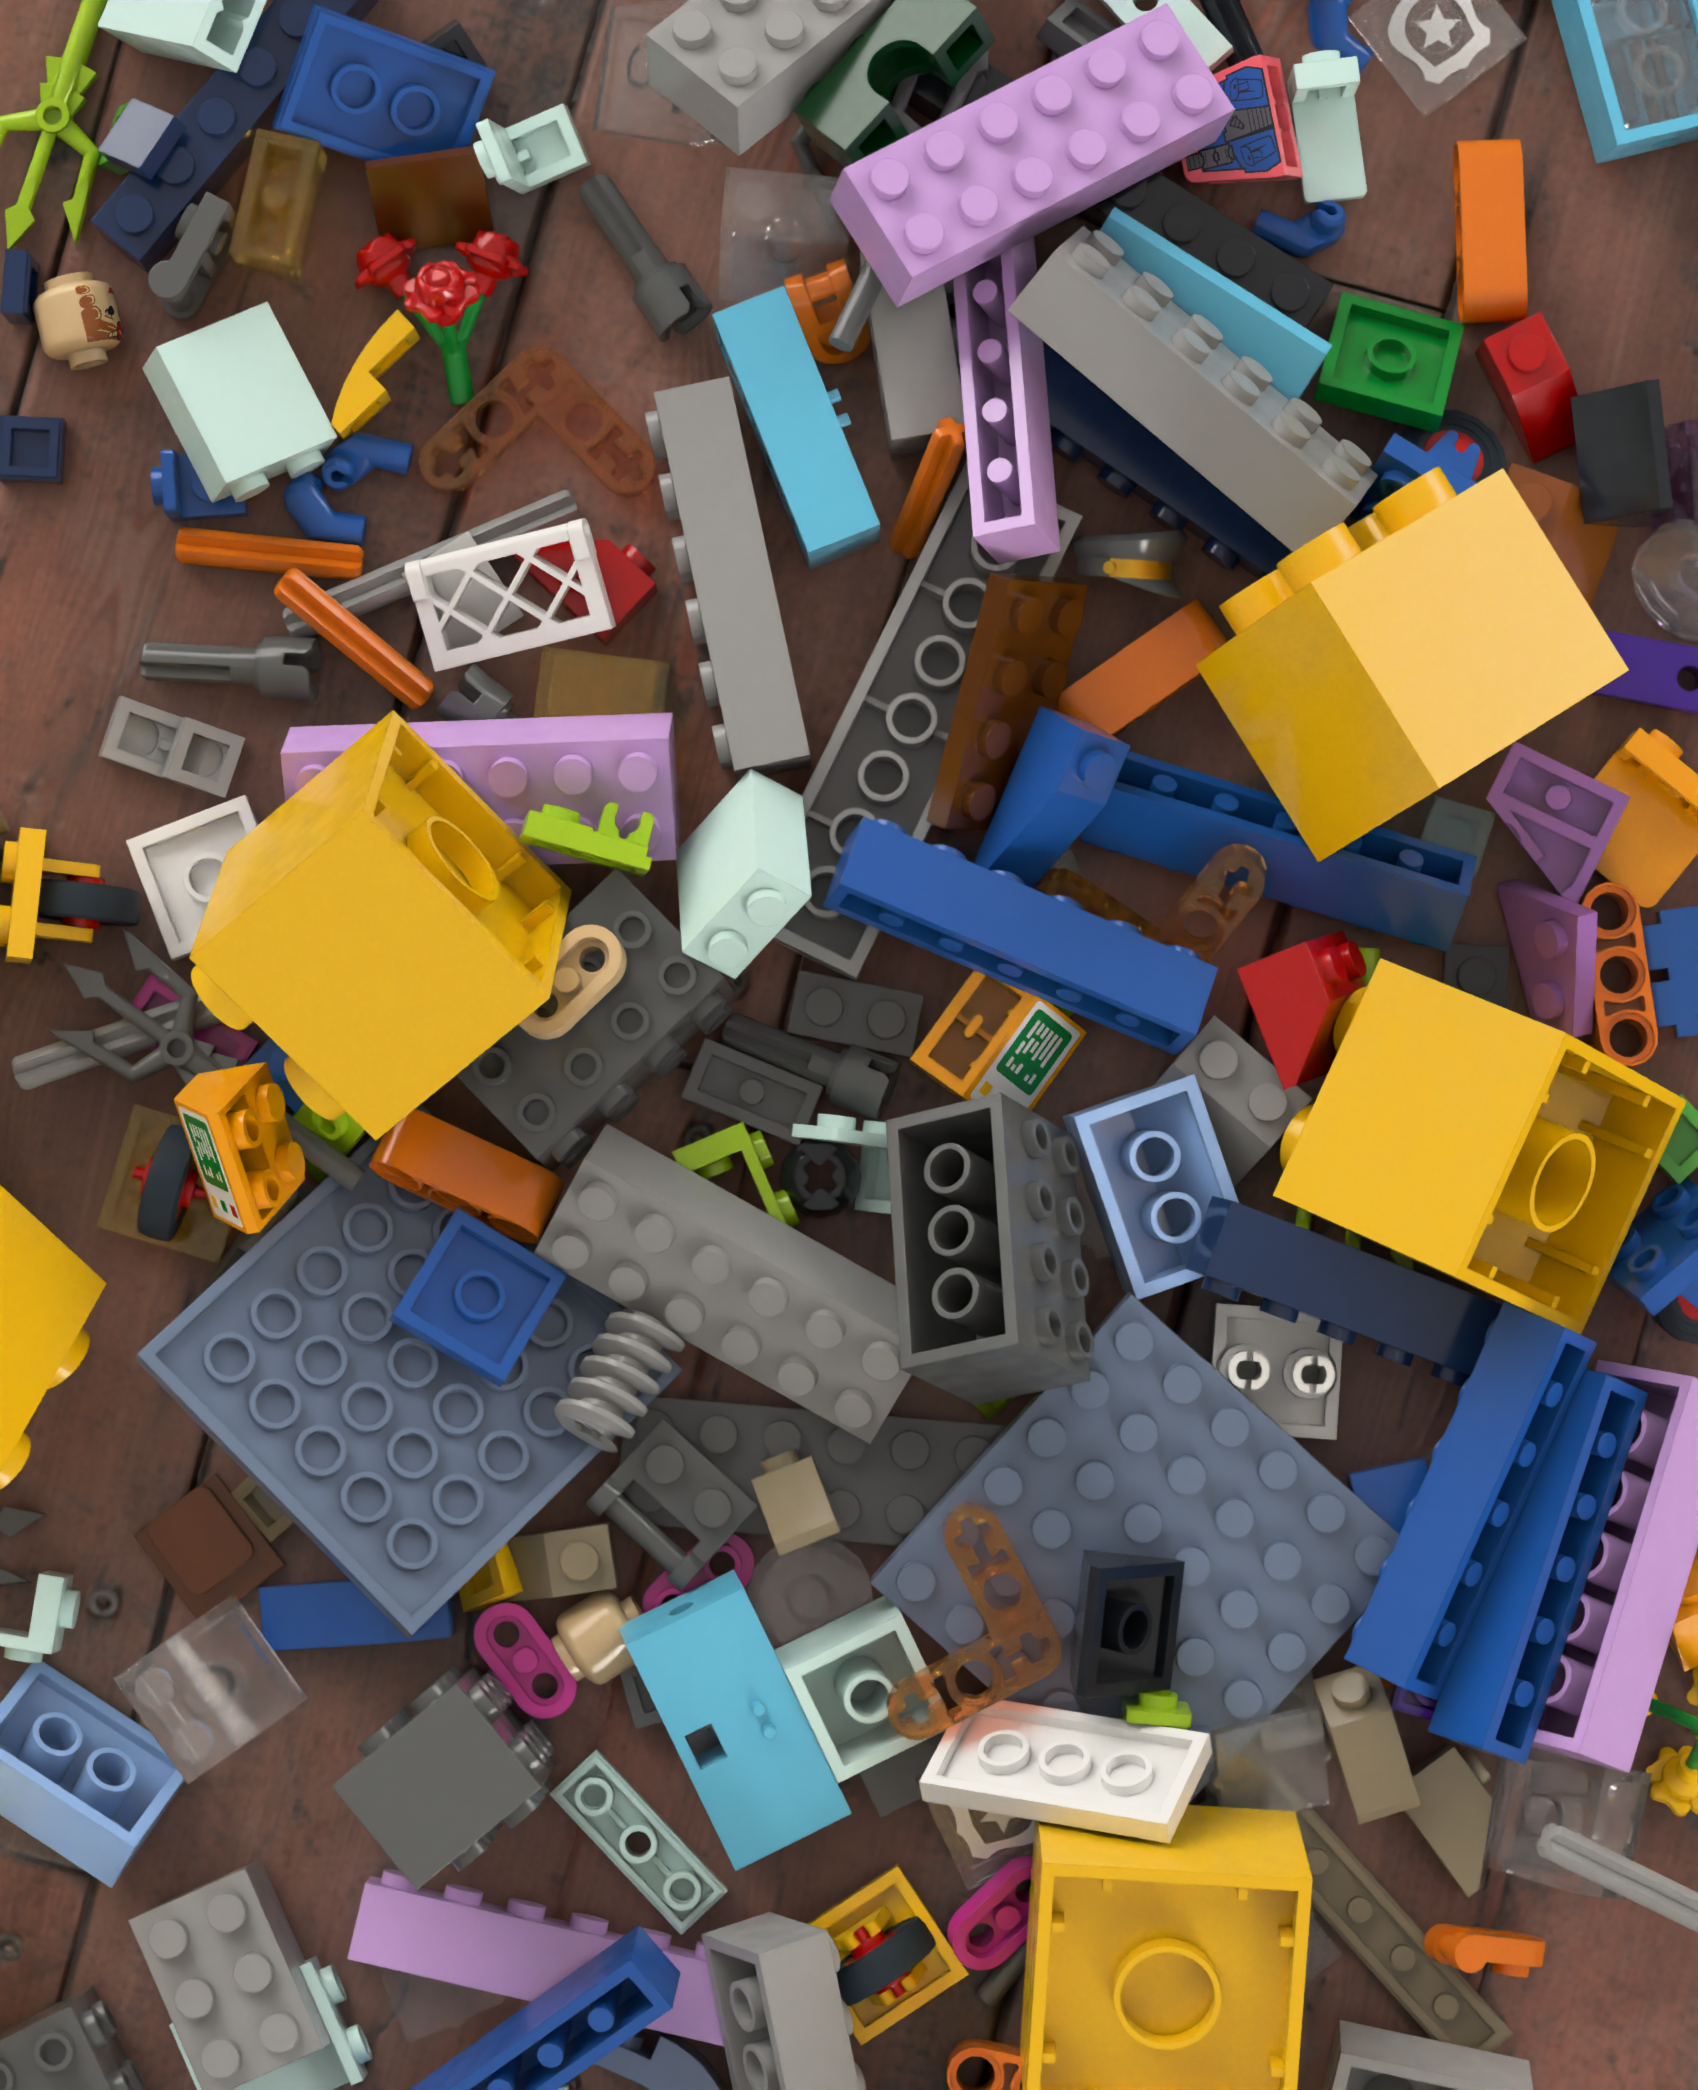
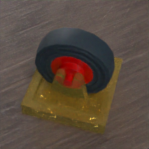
M134 1104L97 1227L219 1264L225 1255L233 1227L213 1216L180 1117Z

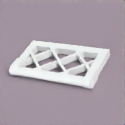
M585 518L405 563L406 578L413 602L416 604L435 672L609 630L616 626L597 559V551L591 529ZM569 541L575 560L569 572L563 571L537 555L540 548ZM514 554L524 558L509 588L478 569L482 562ZM531 564L563 582L548 611L516 593ZM459 569L465 575L453 598L448 602L436 594L431 575ZM577 574H579L580 580L575 578ZM472 579L477 580L503 596L488 626L458 608ZM571 587L585 596L589 615L562 621L555 617V614ZM511 602L542 620L539 627L504 636L495 631ZM452 616L482 634L481 640L451 648L446 627Z

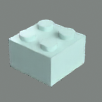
M885 1596L774 1650L838 1783L947 1730L952 1720L902 1613Z

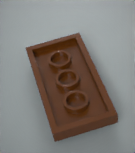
M990 572L926 819L927 822L944 829L988 830L1039 707L1043 706L1055 711L1057 709L1060 693L1067 681V667L1076 632L1083 620V605L1089 585L1064 577Z

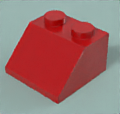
M1344 931L1305 941L1237 969L1284 1090L1328 1074L1337 1054L1333 1042L1337 1016L1346 1000L1355 991L1365 987L1362 979L1366 975L1363 956L1358 946L1352 940L1347 941Z

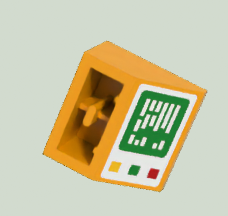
M974 970L912 1055L909 1063L962 1101L1002 1093L1032 1110L1087 1032L1052 1003Z
M267 1062L199 1073L173 1099L213 1216L246 1234L259 1233L306 1179L304 1175V1155L299 1144L293 1142L285 1118L284 1095L279 1085L273 1082Z

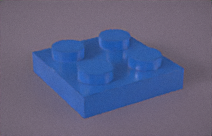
M457 1207L389 1321L500 1387L568 1274Z

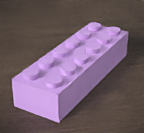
M1166 3L843 168L829 201L898 308L1216 142L1235 108Z
M673 712L407 723L518 837H520L523 822L529 810L541 813L544 804L560 806L581 814L579 824L593 827V830L596 831L603 808L609 802L619 804L618 812L615 816V824L620 830V838L626 839L629 833L637 830L639 818L644 811L651 813L654 816V823L648 843L647 857L652 858V861L677 860L681 825ZM376 724L290 727L280 753L285 802ZM527 845L546 865L590 863Z
M1598 1359L1595 1368L1596 1372L1615 1377L1647 1392L1648 1396L1531 1747L1630 1773L1698 1547V1378Z

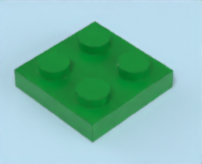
M1342 292L1328 341L1332 347L1323 360L1313 400L1437 433L1446 405L1464 324Z

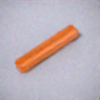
M952 417L940 419L936 429L933 431L888 541L893 553H902L906 559L918 557L923 546H925L966 448L964 424L956 423Z
M189 527L180 528L176 537V558L181 563L283 574L292 568H296L306 576L353 580L362 576L364 568V551L360 546L353 544Z
M290 569L278 581L274 588V594L278 600L407 707L417 710L430 698L435 689L430 678L299 569Z

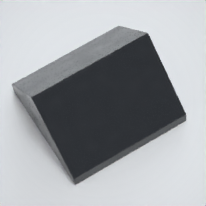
M1659 379L1641 381L1570 397L1584 524L1633 528L1646 527L1672 509L1673 501Z
M1090 1550L1083 1551L1069 1677L1077 1697L1089 1699L1170 1690L1184 1561Z

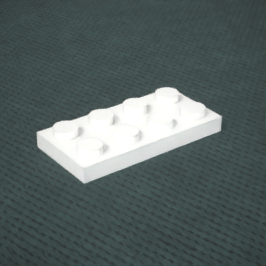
M965 1694L919 1781L922 1800L1170 1844L1212 1755L1210 1734L1159 1725L1128 1723L1123 1719Z

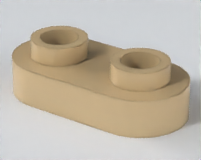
M583 925L569 932L561 941L550 997L556 998L558 1001L556 1012L550 1017L542 1018L539 1017L537 1008L518 1025L529 1035L538 1039H555L567 1033L622 979L626 970L627 957L625 949L611 931L599 925ZM594 952L604 953L605 962L600 970L596 972L585 970L583 960L586 955L589 956Z

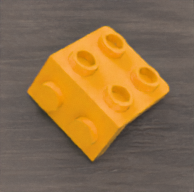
M1642 728L1637 729L1625 739L1593 778L1631 796L1594 871L1608 882L1619 883L1627 887L1635 895L1639 907L1647 909L1659 902L1698 854V774L1679 759L1684 752L1672 739L1657 729H1653L1648 734Z

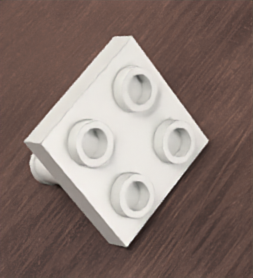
M1215 1303L1211 1365L1291 1437L1337 1440L1343 1342L1316 1332L1320 1320L1300 1312L1296 1323H1292L1260 1311V1306Z

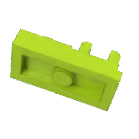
M609 802L603 808L596 831L593 830V827L579 824L581 814L560 806L544 804L541 813L529 810L525 816L518 842L607 868L615 869L617 867L622 872L644 877L649 871L652 858L647 857L654 816L644 811L639 818L637 830L629 833L626 839H622L619 836L620 830L615 824V816L619 806L617 803Z

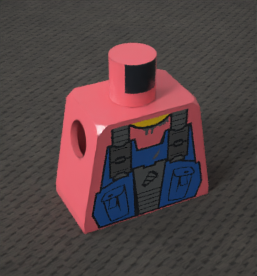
M1257 55L1213 74L1235 108V111L1216 142L1176 162H1182L1187 182L1198 185H1220L1303 178L1280 58Z

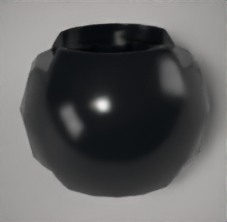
M806 1139L790 1149L782 1162L779 1179L781 1188L788 1194L794 1209L806 1216L825 1218L837 1215L851 1205L859 1192L861 1173L858 1160L844 1144ZM812 1161L818 1166L824 1165L827 1161L833 1163L837 1168L832 1174V1179L837 1184L835 1190L828 1193L820 1188L813 1194L808 1192L804 1187L809 1180L807 1173L804 1171L808 1163Z

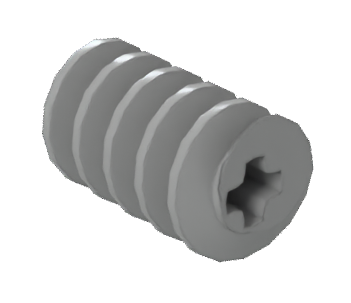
M630 1308L623 1309L622 1312L611 1313L604 1323L607 1333L599 1334L592 1343L595 1355L586 1356L579 1366L583 1377H575L570 1381L567 1386L570 1398L561 1399L554 1408L556 1418L565 1429L586 1443L613 1454L618 1452L616 1445L610 1440L612 1435L631 1439L635 1433L633 1427L622 1418L624 1414L628 1413L644 1417L648 1411L646 1406L635 1396L636 1393L640 1391L656 1395L660 1390L658 1383L648 1375L650 1369L668 1374L673 1368L670 1361L660 1353L662 1348L681 1352L685 1347L683 1340L659 1320Z

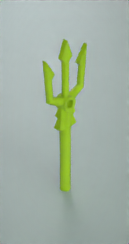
M108 0L81 1L63 56H46L47 83H40L41 103L37 109L0 116V148L8 131H42L17 204L5 210L7 249L12 250L36 223L31 209L56 138H60L83 156L73 199L63 202L76 247L78 245L100 152L98 147L74 122L73 117L87 102L82 95L99 77L95 71L86 67L99 30L97 25Z

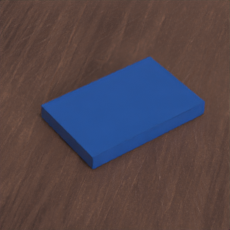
M314 4L272 126L277 130L365 161L469 147L496 71L485 65Z

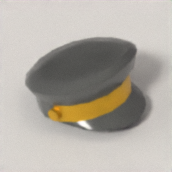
M1182 530L1079 536L1071 542L1072 550L1077 556L1076 575L1111 577L1150 592L1181 599L1184 597L1183 594L1171 581L1172 562L1183 551L1188 538Z

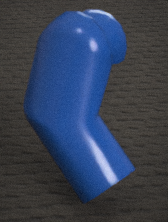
M1309 0L1307 11L1310 40L1313 46L1319 51L1338 50L1340 51L1341 58L1357 56L1360 74L1375 52L1348 33L1347 6L1351 4V0Z
M1330 200L1317 203L1314 211L1294 221L1261 209L1252 232L1290 256L1307 258L1337 243L1345 231L1346 213L1340 204Z
M356 432L326 453L323 457L325 462L321 465V477L328 487L334 490H344L375 468L407 475L413 458L414 444L367 432Z
M307 472L297 478L290 479V483L285 487L283 493L284 504L305 536L314 540L363 546L367 528V516L333 511L322 494V480L312 472Z

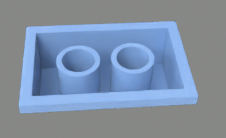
M1195 1074L1124 1094L1062 1116L1068 1133L1072 1134V1138L1077 1144L1080 1154V1169L1124 1296L1130 1292L1140 1300L1204 1277L1185 1268L1212 1196H1216L1237 1203L1239 1201Z
M45 1662L31 1663L0 1703V1815L112 1888L154 1829L193 1769L196 1761Z

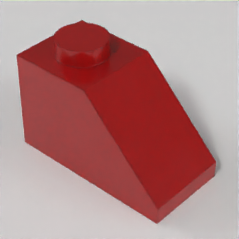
M1541 311L1484 339L1474 354L1531 465L1575 444L1570 397L1578 396L1570 368Z
M594 540L597 559L616 626L612 629L592 634L607 646L658 592L656 583L650 578L656 568L629 543L621 551L610 540ZM569 541L542 547L537 555L567 573L575 561ZM518 554L511 555L513 560L521 566L524 558ZM531 564L527 573L555 598L563 582ZM577 574V576L575 577L578 580H580L579 574ZM570 587L561 605L575 618L589 615L585 596Z

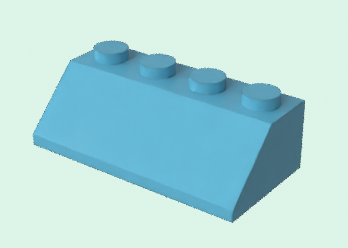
M1114 207L1100 231L1110 236L1119 244L1124 251L1122 259L1141 275L1143 272H1149L1161 279L1173 292L1174 297L1171 300L1189 316L1199 314L1213 323L1223 335L1221 343L1240 359L1242 356H1249L1260 363L1272 376L1273 381L1270 384L1287 399L1291 400L1293 397L1301 399L1332 345Z

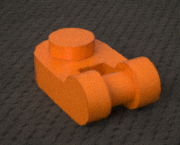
M844 258L826 264L827 271L804 279L802 273L783 279L789 299L813 357L826 364L845 363L858 357L867 349L871 340L866 320L852 351L839 350L828 341L854 286ZM834 295L837 296V300L824 303L817 307H814L813 303L832 297Z
M1444 1923L1431 1927L1424 1938V1950L1431 1960L1451 1965L1453 1968L1466 1973H1476L1487 1962H1490V1971L1514 1977H1528L1530 1967H1542L1546 1947L1545 1939L1533 1935Z

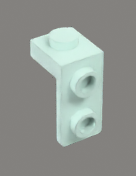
M1322 50L1306 54L1302 57V63L1293 64L1287 81L1294 132L1303 172V178H1300L1303 201L1307 205H1314L1324 200L1338 202L1361 199L1367 193V184L1354 96L1360 83L1357 56L1341 58L1340 51Z
M563 103L507 128L498 125L488 118L476 123L482 140L473 143L485 175L488 179L495 177L500 185L503 184L522 195L591 165L567 105Z
M818 1113L817 1126L793 1124L792 1137L861 1146L859 1167L861 1180L854 1210L891 1214L886 1122L864 1120L863 1130L856 1131V1118Z
M51 1570L39 1573L29 1632L0 1627V1646L5 1647L4 1658L28 1663H42L43 1653L54 1654L61 1650L65 1628L74 1629L79 1613L81 1592L71 1589L74 1574Z

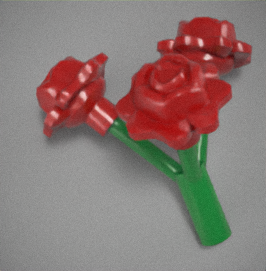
M482 229L478 230L473 243L467 244L457 241L454 247L461 255L467 257L466 262L474 272L460 269L454 261L443 260L437 263L425 264L419 269L417 276L412 279L407 270L410 267L411 257L416 249L417 242L415 239L410 238L398 242L390 233L384 234V237L379 236L372 239L356 254V264L360 274L356 277L354 286L357 290L364 288L368 284L374 288L387 287L397 301L404 299L405 309L415 314L441 349L450 404L459 405L474 401L475 397L466 347L485 296L492 297L497 281L507 280L511 276L525 277L528 275V268L519 261L520 249L518 243L504 234L495 233L494 231L486 232ZM466 308L465 314L463 316L461 325L457 333L455 323L462 316L463 311Z

